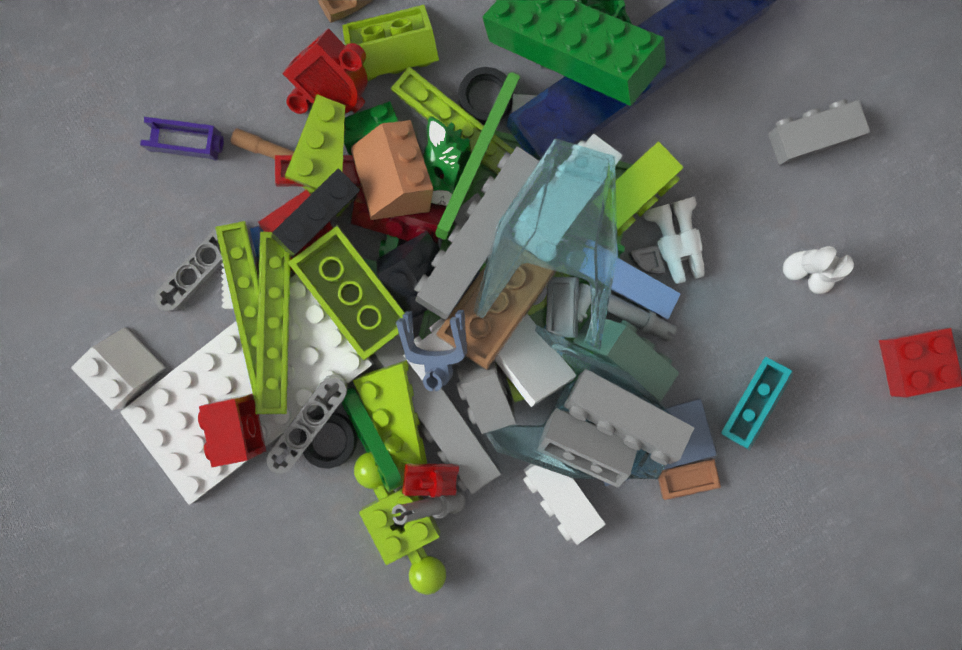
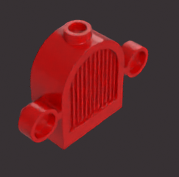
M329 28L301 51L282 73L296 87L286 99L288 107L297 114H303L314 103L318 94L345 105V113L349 111L356 113L366 102L362 97L368 82L367 73L363 66L366 60L364 49L355 43H349L345 46Z

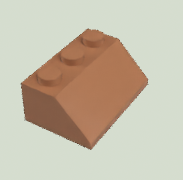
M411 120L382 123L351 147V153L371 220L430 212L433 186Z

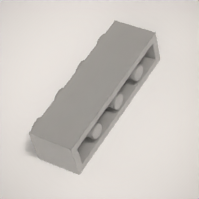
M587 369L578 376L563 406L570 410L569 413L573 417L582 421L587 419L597 425L596 428L602 433L611 436L613 434L624 439L623 443L635 450L642 449L650 453L651 459L663 465L672 464L681 459L694 430V427Z

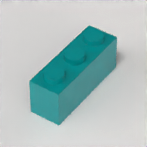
M764 357L721 434L750 451L792 379L793 371Z

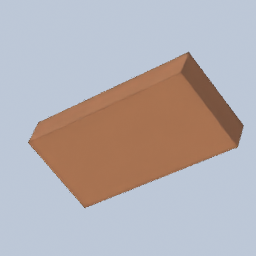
M713 458L657 472L663 500L721 488L715 459Z

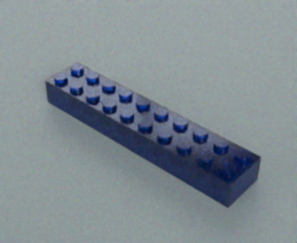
M674 0L637 26L664 37L666 65L631 106L565 76L511 113L506 126L525 152L548 167L574 149L581 140H587L766 14L777 0Z

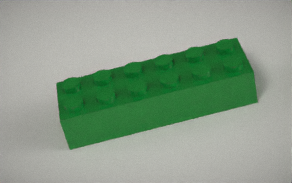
M497 0L482 16L489 42L629 106L636 101L666 65L664 37L574 0Z

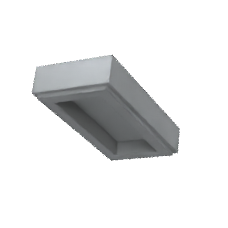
M553 277L548 283L546 337L577 338L579 278Z

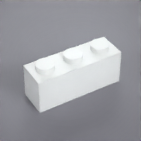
M544 454L523 469L527 475L523 479L532 493L538 490L544 500L540 504L549 517L555 514L561 522L557 528L566 541L573 539L576 545H578L606 525L560 461Z

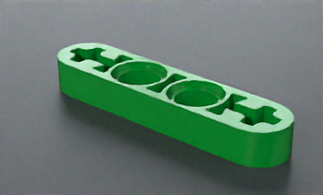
M353 387L348 388L341 404L366 452L372 453L375 466L378 465V472L382 483L387 491L390 492L403 485L400 473Z

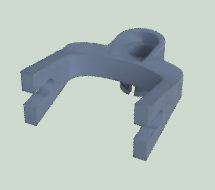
M458 310L455 313V317L449 320L456 348L446 351H428L418 348L414 343L412 311L405 312L402 315L403 318H399L396 321L405 357L411 363L424 365L426 374L423 378L424 387L429 391H433L434 388L435 391H439L453 376L452 364L460 362L467 354L464 310Z

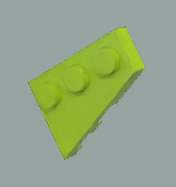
M317 94L285 174L286 179L316 190L338 168L343 171L345 105Z

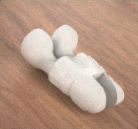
M695 197L671 203L672 211L679 223L681 231L679 234H676L674 230L670 204L649 209L643 214L645 220L656 222L660 227L663 237L657 241L662 258L667 262L675 284L685 283L686 281L681 262L688 259L692 275L695 279L705 275L701 252L703 251L700 231L692 227V211L697 205Z
M826 246L819 250L813 249L791 254L783 264V273L790 280H799L809 273V289L813 293L824 294L834 287L835 282L843 280L852 272L854 263L849 255L839 258L836 256L837 250L834 247Z

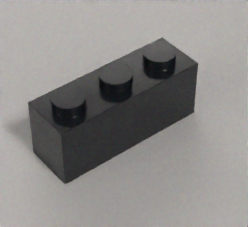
M338 168L272 232L271 237L294 258L359 193L360 189Z

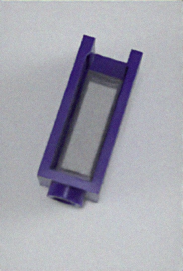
M144 116V123L151 127L150 141L141 139L140 145L148 151L218 161V154L223 151L224 138L215 126Z

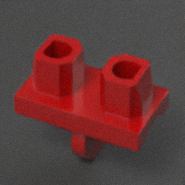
M405 464L402 493L405 496H431L433 498H438L441 495H456V479L459 466L457 464Z

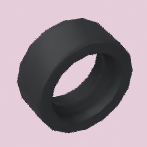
M486 66L472 70L466 74L460 83L458 93L460 107L482 125H485L490 112L483 113L474 109L470 104L469 92L474 84L484 80L493 81L502 89L507 76L496 68ZM513 94L501 120H503L511 110Z
M324 413L316 415L312 419H322L324 417ZM333 413L326 423H334L344 431L346 444L342 452L334 457H323L316 452L311 442L302 453L308 462L316 467L326 469L338 467L350 459L356 450L357 433L350 420L340 413ZM304 430L301 431L299 443H302L307 439V435Z

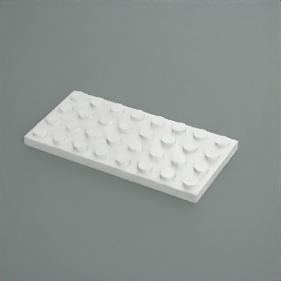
M297 274L290 278L287 414H259L266 447L284 433L323 379L329 375L336 374L342 376L348 385L374 365L370 357L365 361L362 360ZM235 321L120 411L189 505L197 501L247 462L243 461L211 468L210 460L206 458L204 453V444L206 442L204 430L200 428L198 423L199 406L219 400L253 394L237 322ZM334 383L332 386L326 384L329 390L323 398L325 401L331 398L335 392H338L340 386L338 383ZM310 406L308 408V415L319 406Z

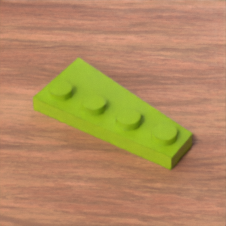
M407 360L358 376L353 380L366 411L395 463L402 481H404L405 464H427L423 439L419 437L417 427L419 424L418 413L414 412L412 402L414 393L412 384H409L407 371L409 368Z

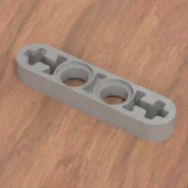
M225 221L217 226L232 224L233 222ZM216 229L202 241L157 290L154 299L160 309L170 312L178 311L221 266L223 260L221 259L220 247L213 244L214 240L218 242ZM213 248L217 254L216 260L211 264L204 263L202 260L203 252L206 249ZM193 269L197 274V279L194 284L188 286L183 282L182 277L185 271ZM175 282L179 287L186 290L185 293L178 291L173 296L174 304H165L167 298L164 295L166 293L173 294L178 289V287L174 286Z
M332 374L323 379L272 447L267 456V465L272 472L277 474L288 472L342 402L348 391L347 382L342 376ZM334 383H338L340 385L338 391L341 394L335 392L327 403L323 399L329 390L326 384L332 386ZM312 405L321 406L324 410V417L319 420L312 419L308 415V408ZM300 428L304 430L307 439L302 443L293 441L290 436V432L293 429ZM286 446H288L291 451L285 459L286 462L283 461L281 464H278L276 462V455L280 456Z

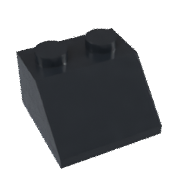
M428 230L376 259L378 277L403 312L412 311V318L428 310L415 301L418 292L414 289L424 274L428 277L435 269L431 264L440 251Z

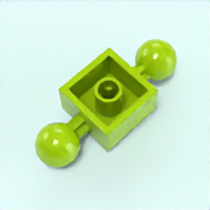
M366 452L362 454L354 466L355 478L361 486L373 489L378 499L362 507L359 514L382 559L387 566L407 555L412 564L409 569V582L413 589L424 595L438 592L446 581V569L439 559L427 556L423 548L424 545L440 537L441 531L433 516L407 522L404 528L396 526L392 518L401 515V513L392 514L394 506L423 500V496H405L402 493L403 486L388 492L379 475L378 465L375 466L372 453Z

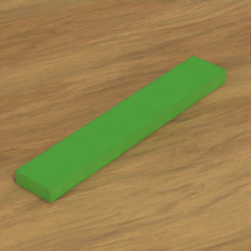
M513 72L508 73L438 224L435 234L441 239L446 240L516 88L520 76Z

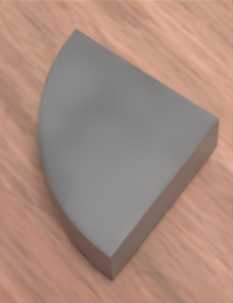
M658 245L629 252L634 263L643 271L651 274L666 273Z

